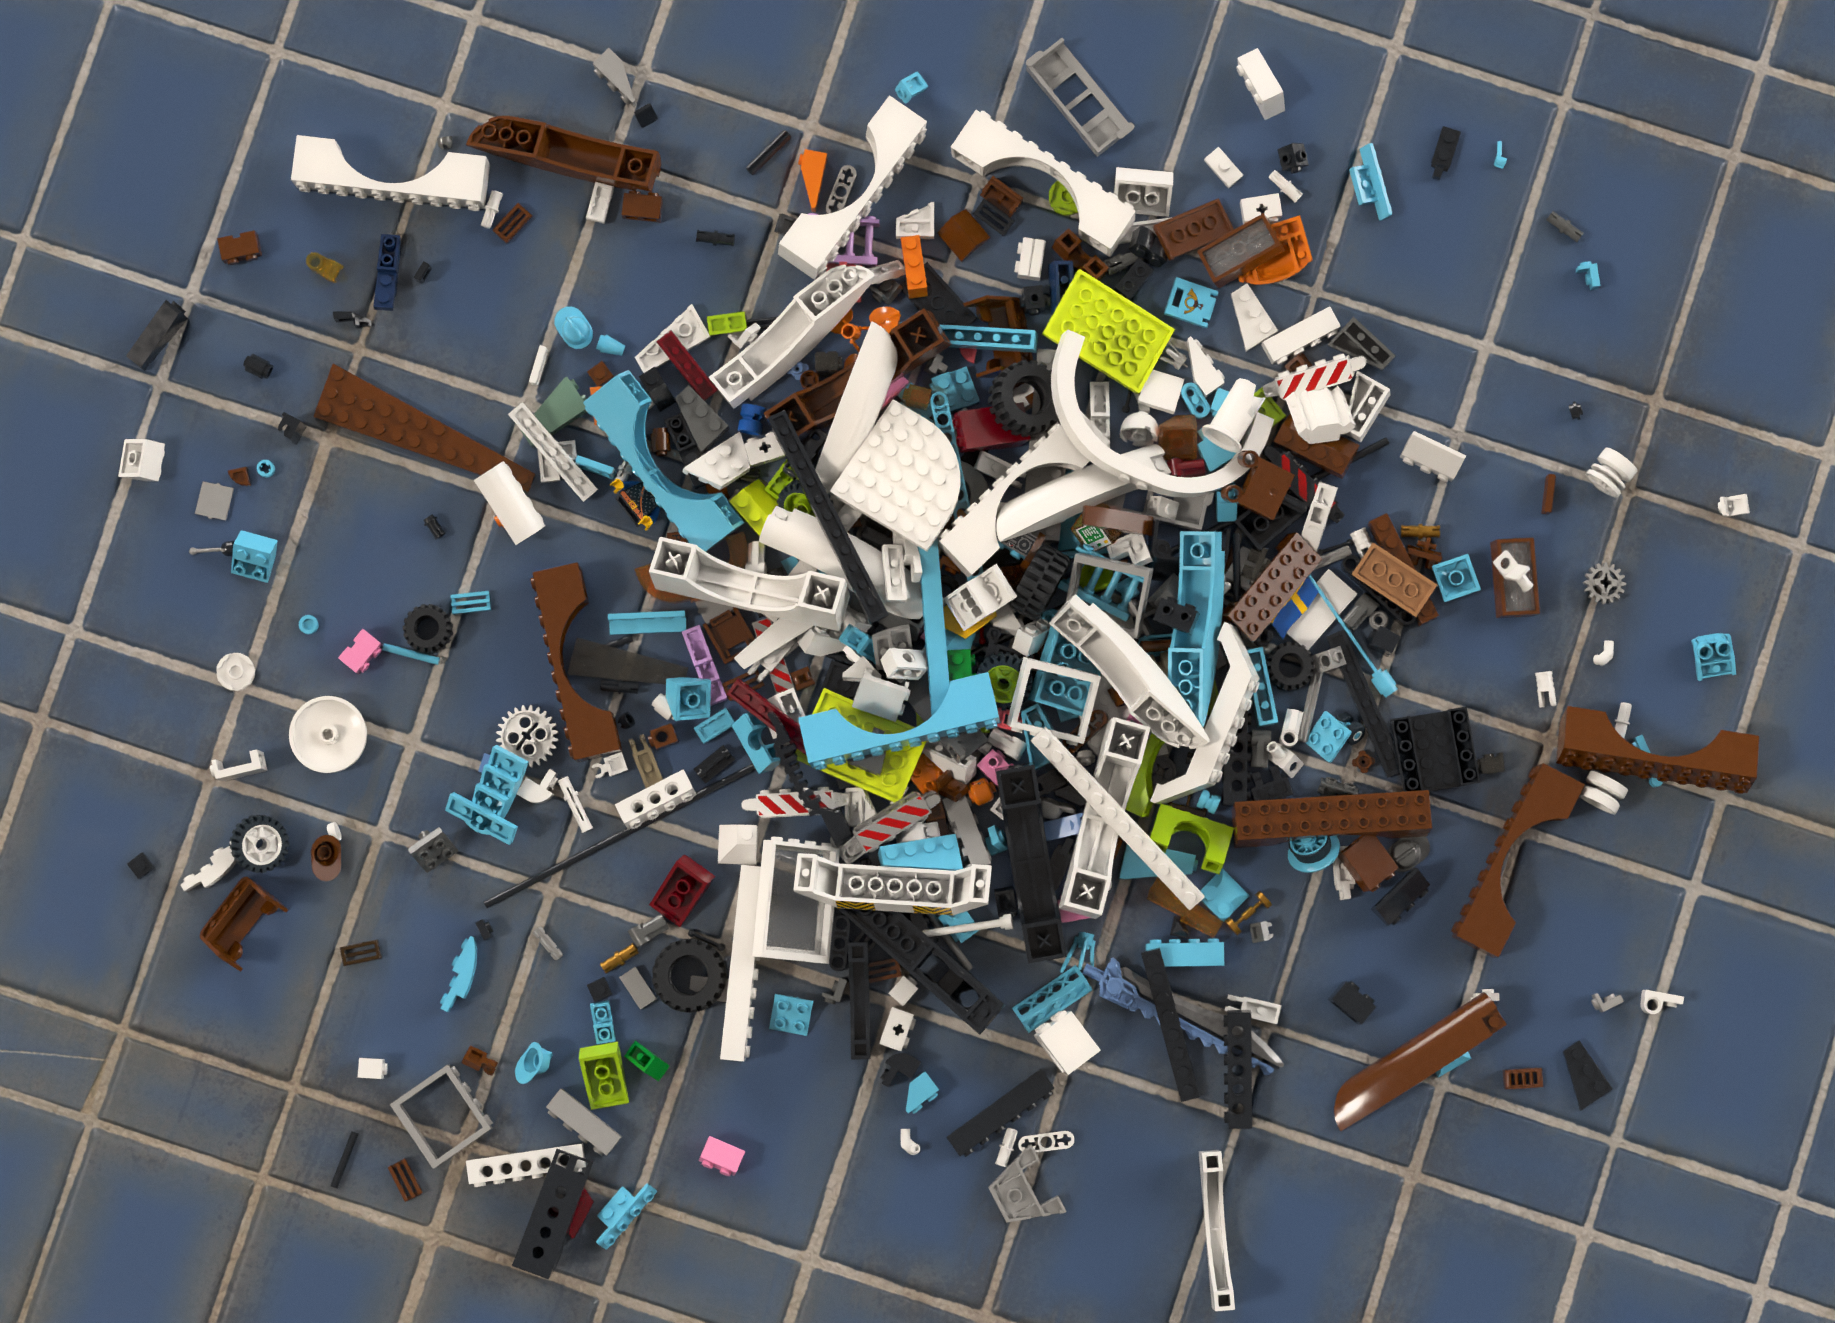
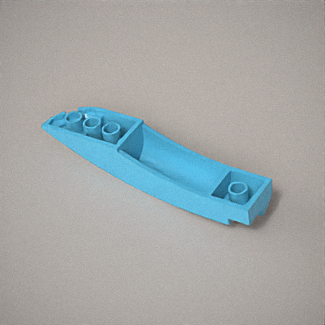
M1180 531V570L1177 600L1178 604L1185 606L1187 603L1197 607L1196 611L1200 615L1192 635L1173 629L1171 645L1168 648V679L1186 701L1201 726L1204 727L1214 684L1220 644L1217 638L1222 625L1225 551H1221L1222 532Z

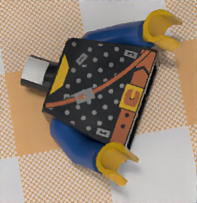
M615 479L610 486L616 488L613 491L615 494L618 493L616 501L637 527L643 524L646 527L644 530L647 531L657 521L660 513V507L655 502V497L645 489L644 482Z

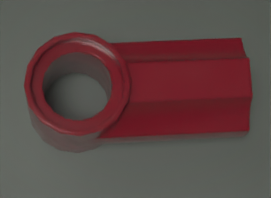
M1174 458L1167 461V465L1171 470V476L1184 478L1205 476L1204 459L1183 461L1182 459Z

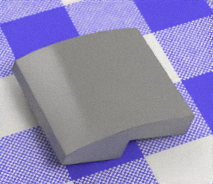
M909 624L889 628L872 635L877 670L884 669L880 659L889 648L913 649Z

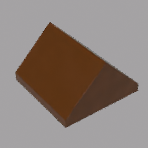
M967 209L952 216L937 232L961 262L990 239V236Z

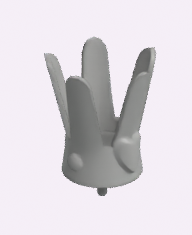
M1170 343L1174 350L1168 347L1166 353L1174 360L1164 356L1160 357V360L1172 364L1178 370L1182 365L1188 367L1184 364L1187 357L1181 352L1179 353Z

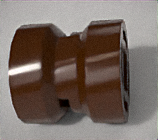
M811 370L805 371L800 377L803 389L820 382L817 373Z

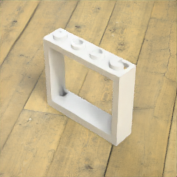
M1023 657L1006 724L1012 727V731L1022 733L1023 730L1030 731L1029 734L1035 736L1043 729L1042 727L1017 722L1031 668L1088 681L1091 684L1077 736L1048 729L1058 740H1067V744L1075 746L1078 743L1084 744L1101 676Z

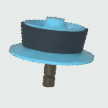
M1337 836L1313 837L1288 842V860L1291 866L1300 872H1317L1328 867L1334 862L1340 851V842Z

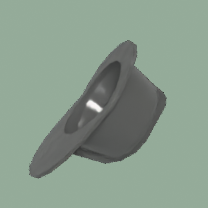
M1426 837L1400 838L1388 849V853L1399 867L1396 871L1406 872L1422 862L1429 854L1430 844Z

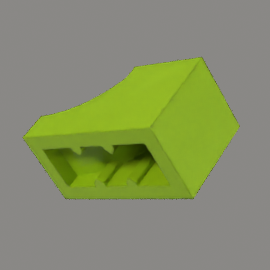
M787 459L764 489L776 499L779 498L780 492L793 481L783 472V467L788 462Z

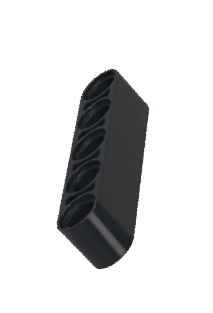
M1348 555L1341 562L1342 571L1364 592L1380 604L1379 606L1398 624L1406 627L1415 621L1416 617L1410 614V622H1405L1402 619V613L1407 612L1398 605L1395 609L1388 606V598L1383 595H1376L1373 588L1352 575L1355 568L1348 569L1345 563L1347 560H1352L1356 568L1361 561L1358 557Z

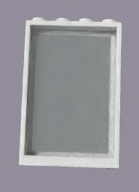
M771 837V840H764L752 956L829 964L834 906L794 892L798 853L817 854L819 857L839 863L840 848H834L832 843H821V846H818L815 841H805V844H801L799 839H788V842H785L782 837Z

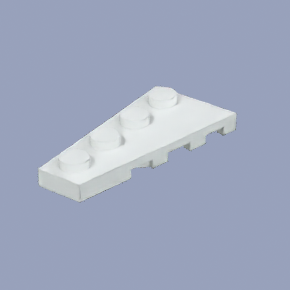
M692 304L635 357L643 373L653 367L658 368L670 361L656 342L670 330H672L687 351L711 338Z

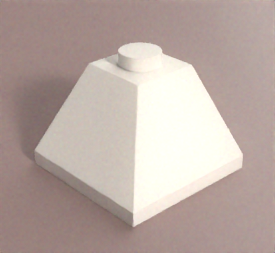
M719 825L718 864L756 865L758 826Z

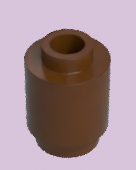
M667 428L652 429L651 449L652 453H656V456H667V452L671 451L670 433Z

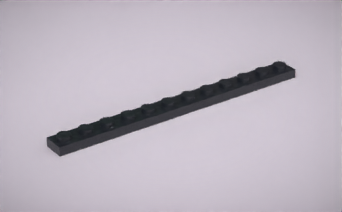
M783 410L768 417L767 421L870 625L888 617L889 614L786 411Z

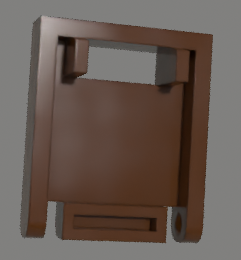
M732 607L736 613L734 616L730 610H727L709 620L713 628L709 629L708 624H702L724 664L734 660V657L740 653L738 652L731 656L728 649L743 641L748 646L755 640L736 607Z

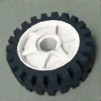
M265 815L248 816L249 818L242 819V822L236 825L237 828L233 829V836L230 837L231 845L229 846L232 850L231 854L235 858L234 860L246 870L256 873L272 871L274 867L280 866V862L285 860L284 856L289 851L287 850V847H289L287 839L289 837L282 824ZM262 839V846L260 848H257V841Z

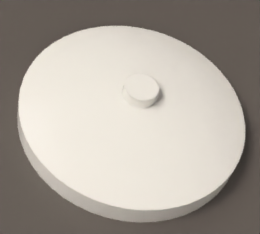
M322 696L308 701L296 712L289 729V741L294 755L303 765L321 773H336L347 769L359 759L366 745L367 728L363 716L350 702L339 697Z

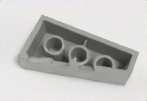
M964 795L957 802L948 798L943 799L942 804L952 833L956 834L959 852L965 868L971 867L972 864L990 865L992 861L991 855L984 846L985 839L982 831L979 832L977 825L979 822L977 816L971 812L970 807L972 803L969 795Z

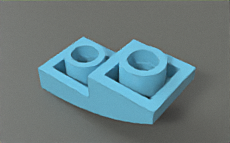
M610 1001L590 1003L596 1044L616 1041Z

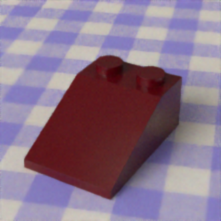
M684 854L675 862L649 905L681 927L716 876Z

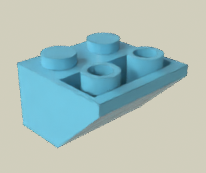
M241 530L233 544L231 573L268 583L276 557L278 540Z

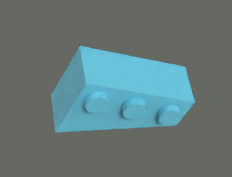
M1036 703L1021 711L1022 723L1042 728L1046 726L1047 729L1054 730L1041 703ZM1024 730L1029 763H1034L1036 771L1051 762L1030 741L1034 737L1029 734L1030 731Z

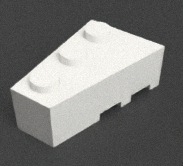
M1257 48L1238 57L1237 71L1241 77L1243 76L1245 85L1251 92L1264 120L1284 112L1283 90L1259 49Z
M1359 371L1356 373L1349 404L1356 427L1346 433V435L1361 443L1391 394L1389 388Z

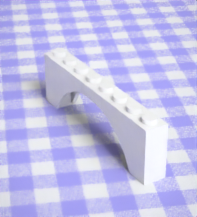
M1219 1150L1199 1151L1212 1309L1215 1311L1235 1310L1224 1219L1222 1153Z

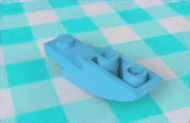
M473 936L464 940L461 945L463 951L460 956L456 955L452 962V966H454L452 971L458 973V976L453 977L449 984L451 987L449 993H445L440 1001L442 1004L440 1009L446 1012H450L458 996L466 999L471 988L477 964V942Z

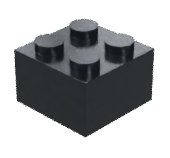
M1352 981L1342 982L1328 1000L1357 1025H1362L1376 1008L1373 1004L1375 1000L1368 994L1362 995L1358 991L1360 988Z

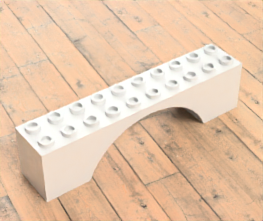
M889 95L867 125L866 139L871 146L875 161V174L867 190L854 203L840 211L824 215L801 213L780 241L778 255L814 280L825 273L829 261L833 262L839 254L837 252L841 246L844 247L849 241L850 233H855L859 228L861 218L868 216L872 203L879 201L884 187L888 188L891 185L892 177L895 173L899 174L902 170L905 159L911 158L915 152L916 144L920 145L926 137L924 134L927 131V121Z
M975 110L951 146L952 157L983 177L995 170L1011 166L1031 167L1053 176L1068 190L1075 202L1079 214L1078 237L1108 257H1111L1135 221L1136 211L1134 207L1127 202L1122 203L1119 201L1114 193H1106L1098 183L1094 181L1092 183L1089 182L1084 174L1078 171L1076 173L1070 170L1071 167L1065 162L1061 161L1059 163L1051 153L1040 151L1039 147L1032 141L1026 142L1018 132L1007 130V126L1002 122L993 121L990 119L991 116L985 111L979 112Z
M297 135L291 181L302 192L318 190L320 194L336 192L339 196L354 194L355 197L363 199L371 196L380 201H385L386 198H389L398 203H404V200L412 201L416 205H423V202L431 203L430 205L435 207H442L443 204L449 205L453 209L468 207V210L479 211L480 209H485L490 163L486 156L448 152L436 168L418 179L404 183H384L369 179L354 170L345 161L341 148L335 139Z
M1081 412L1091 431L1102 443L1107 445L1110 441ZM1058 422L1047 431L1049 434L1047 438L1043 436L1033 445L1035 447L1033 451L1029 449L1019 458L1022 461L1020 464L1017 462L1006 471L1008 474L1006 477L1002 475L992 484L994 487L992 491L990 489L986 490L978 498L980 500L978 504L974 502L964 511L967 514L964 518L962 515L959 516L951 524L953 528L950 531L946 529L937 537L939 540L938 547L967 577H970L1000 548L995 529L996 513L1004 492L1016 478L1028 471L1042 467H1063L1073 471L1081 470L1089 462L1073 445L1062 425Z
M663 537L659 538L649 569V574L657 590L840 631L850 598L846 579L809 570L806 573L795 576H775L757 573L719 560L697 545Z
M1113 717L1106 725L1093 778L1125 811L1133 783L1142 763L1151 727ZM1087 801L1058 909L1097 919L1103 913L1112 878V865L1118 834Z
M1058 1011L1050 1018L1052 1020L1050 1023H1043L1035 1029L1036 1034H1034V1037L1061 1073L1065 1072L1069 1075L1101 1051L1072 1011Z

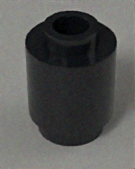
M255 354L247 356L243 363L246 372L261 379H268L273 370V365L270 364V361Z

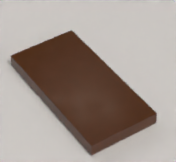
M1219 198L1153 226L1169 261L1206 246L1234 230Z

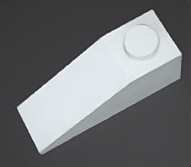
M928 740L922 752L943 772L950 770L953 778L964 784H967L976 775V757L970 755L958 764L940 741L929 743Z

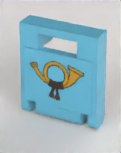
M1176 277L1164 315L1202 328H1208V323L1202 322V320L1210 321L1216 298L1210 297V295L1218 296L1219 292ZM1176 290L1183 291L1179 307L1172 305Z

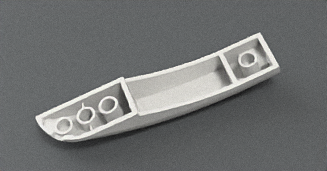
M840 265L826 271L793 296L792 302L778 318L741 353L709 377L733 409L748 398L752 401L801 361L839 323L876 276L867 268L859 265Z
M874 322L870 324L815 469L827 494H830V490L874 428L896 370L898 361L897 349L889 333ZM831 495L830 500H833V506L838 514L846 503Z
M1157 444L1120 454L1164 474H1171V470L1163 458L1165 451ZM1091 464L1008 501L999 511L996 520L998 539L1000 542L1064 522L1066 519L1082 512L1085 505L1096 506L1139 488L1133 483L1122 482L1119 480V477L1102 470L1095 464Z
M776 506L772 514H769L765 521L759 542L789 554L827 575L846 579L847 587L853 591L817 518L795 508L793 512ZM847 533L887 612L903 618L920 619L923 616L920 581L912 582L911 572L904 567L907 601L886 602L882 552Z

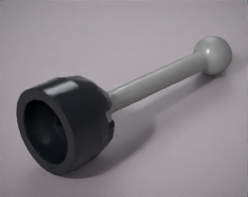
M234 541L224 542L221 548L196 549L192 547L189 553L195 555L196 553L221 551L225 556H232Z

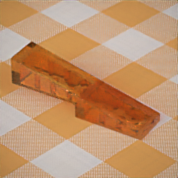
M1158 877L1149 890L1147 900L1181 916V922L1215 938L1223 925V921L1198 904L1189 910Z

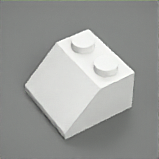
M125 439L118 477L142 481H159L162 459L165 454V444L147 439Z

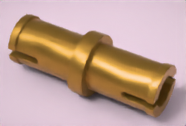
M1401 525V537H1418V539L1423 537L1440 538V525Z
M631 943V945L620 952H614L612 957L601 962L600 965L607 974L619 965L623 966L625 961L639 954V951L634 943Z

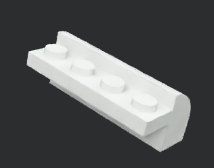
M504 461L474 480L515 545L545 527L543 518L536 512L532 501L525 495L521 484L514 478L510 467Z

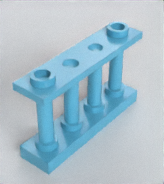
M1080 544L1075 549L1081 553L1107 558L1093 551L1094 548L1088 544ZM1096 567L1087 587H1078L1077 596L1090 604L1094 603L1100 609L1124 621H1128L1131 617L1128 611V602L1131 601L1139 582L1143 583L1144 577L1115 571L1104 595L1100 597L1094 594V588L1104 568ZM1123 573L1133 579L1122 602L1116 605L1111 602V597ZM1067 578V580L1062 579L1058 588L1068 592L1070 578Z

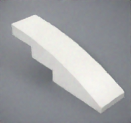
M1090 382V421L1110 441L1109 382Z
M892 531L893 545H902L904 565H910L911 581L919 582L922 576V566L918 547Z

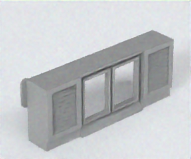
M1063 38L1059 39L1044 52L1038 51L1026 60V71L1097 157L1134 129V124L1127 122L1064 45ZM1073 74H1076L1087 89L1064 106L1053 90ZM1092 93L1104 109L1081 127L1069 111Z
M1149 490L1143 512L1123 508L1126 493L1094 506L1153 516V520L1158 519L1159 523L1192 531H1201L1206 508L1211 505L1214 492L1197 497H1174L1173 501L1179 502L1175 520L1146 513L1148 501L1154 493Z

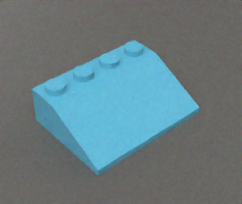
M1050 626L1040 661L1101 675L1096 666L1077 647ZM1037 669L1028 700L1082 716L1091 682Z

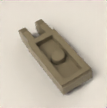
M642 734L640 735V741L644 746V750L637 751L633 738L629 739V743L645 788H648L662 781L663 777L651 747L648 746L646 738Z

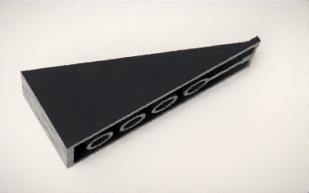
M556 1149L513 1261V1267L546 1279L550 1278L560 1259L593 1161ZM559 1153L570 1156L566 1168L556 1164ZM577 1160L588 1163L585 1174L574 1171ZM558 1187H564L567 1193L564 1195L560 1194ZM551 1207H557L559 1212H554Z

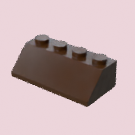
M1291 413L1282 424L1274 439L1275 447L1285 452L1289 451L1292 455L1340 479H1343L1360 447V445L1342 436L1337 441L1309 444L1298 434Z

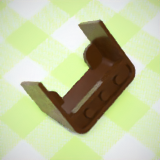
M986 295L963 303L964 307H976L978 319L988 323L990 328L1028 330L1024 308H1020L1018 297ZM993 350L994 359L988 360L986 371L977 373L976 377L995 378L1001 371L1015 362L1018 363L1022 360L1029 362L1033 360L1032 352Z
M243 877L200 932V939L220 959L241 972L243 968L236 962L243 954V946L240 942L263 913L271 915L278 908L284 912H287L288 909L252 879Z

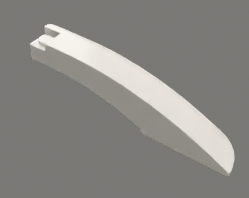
M1076 594L1060 608L1049 624L1077 647L1096 666L1117 691L1129 708L1128 712L1144 726L1151 727L1150 731L1159 739L1177 748L1184 746L1189 747V749H1195L1209 742L1210 739L1175 686L1151 657L1115 621L1094 603L1088 606Z

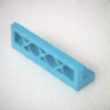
M685 611L608 614L610 635L676 633L687 630Z
M1075 965L1012 1007L1027 1032L1030 1033L1049 1020L1058 1011L1064 1010L1092 991V988ZM1075 973L1078 974L1079 977L1074 981H1068L1070 976ZM1062 985L1059 991L1052 992L1054 987ZM1046 996L1044 1001L1036 1003L1039 997ZM1030 1007L1028 1012L1023 1015L1020 1014L1019 1011L1021 1009Z

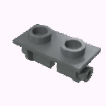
M1321 777L1322 786L1319 785L1317 793H1320V796H1335V793H1338V796L1358 794V788L1355 785L1339 783L1331 777Z

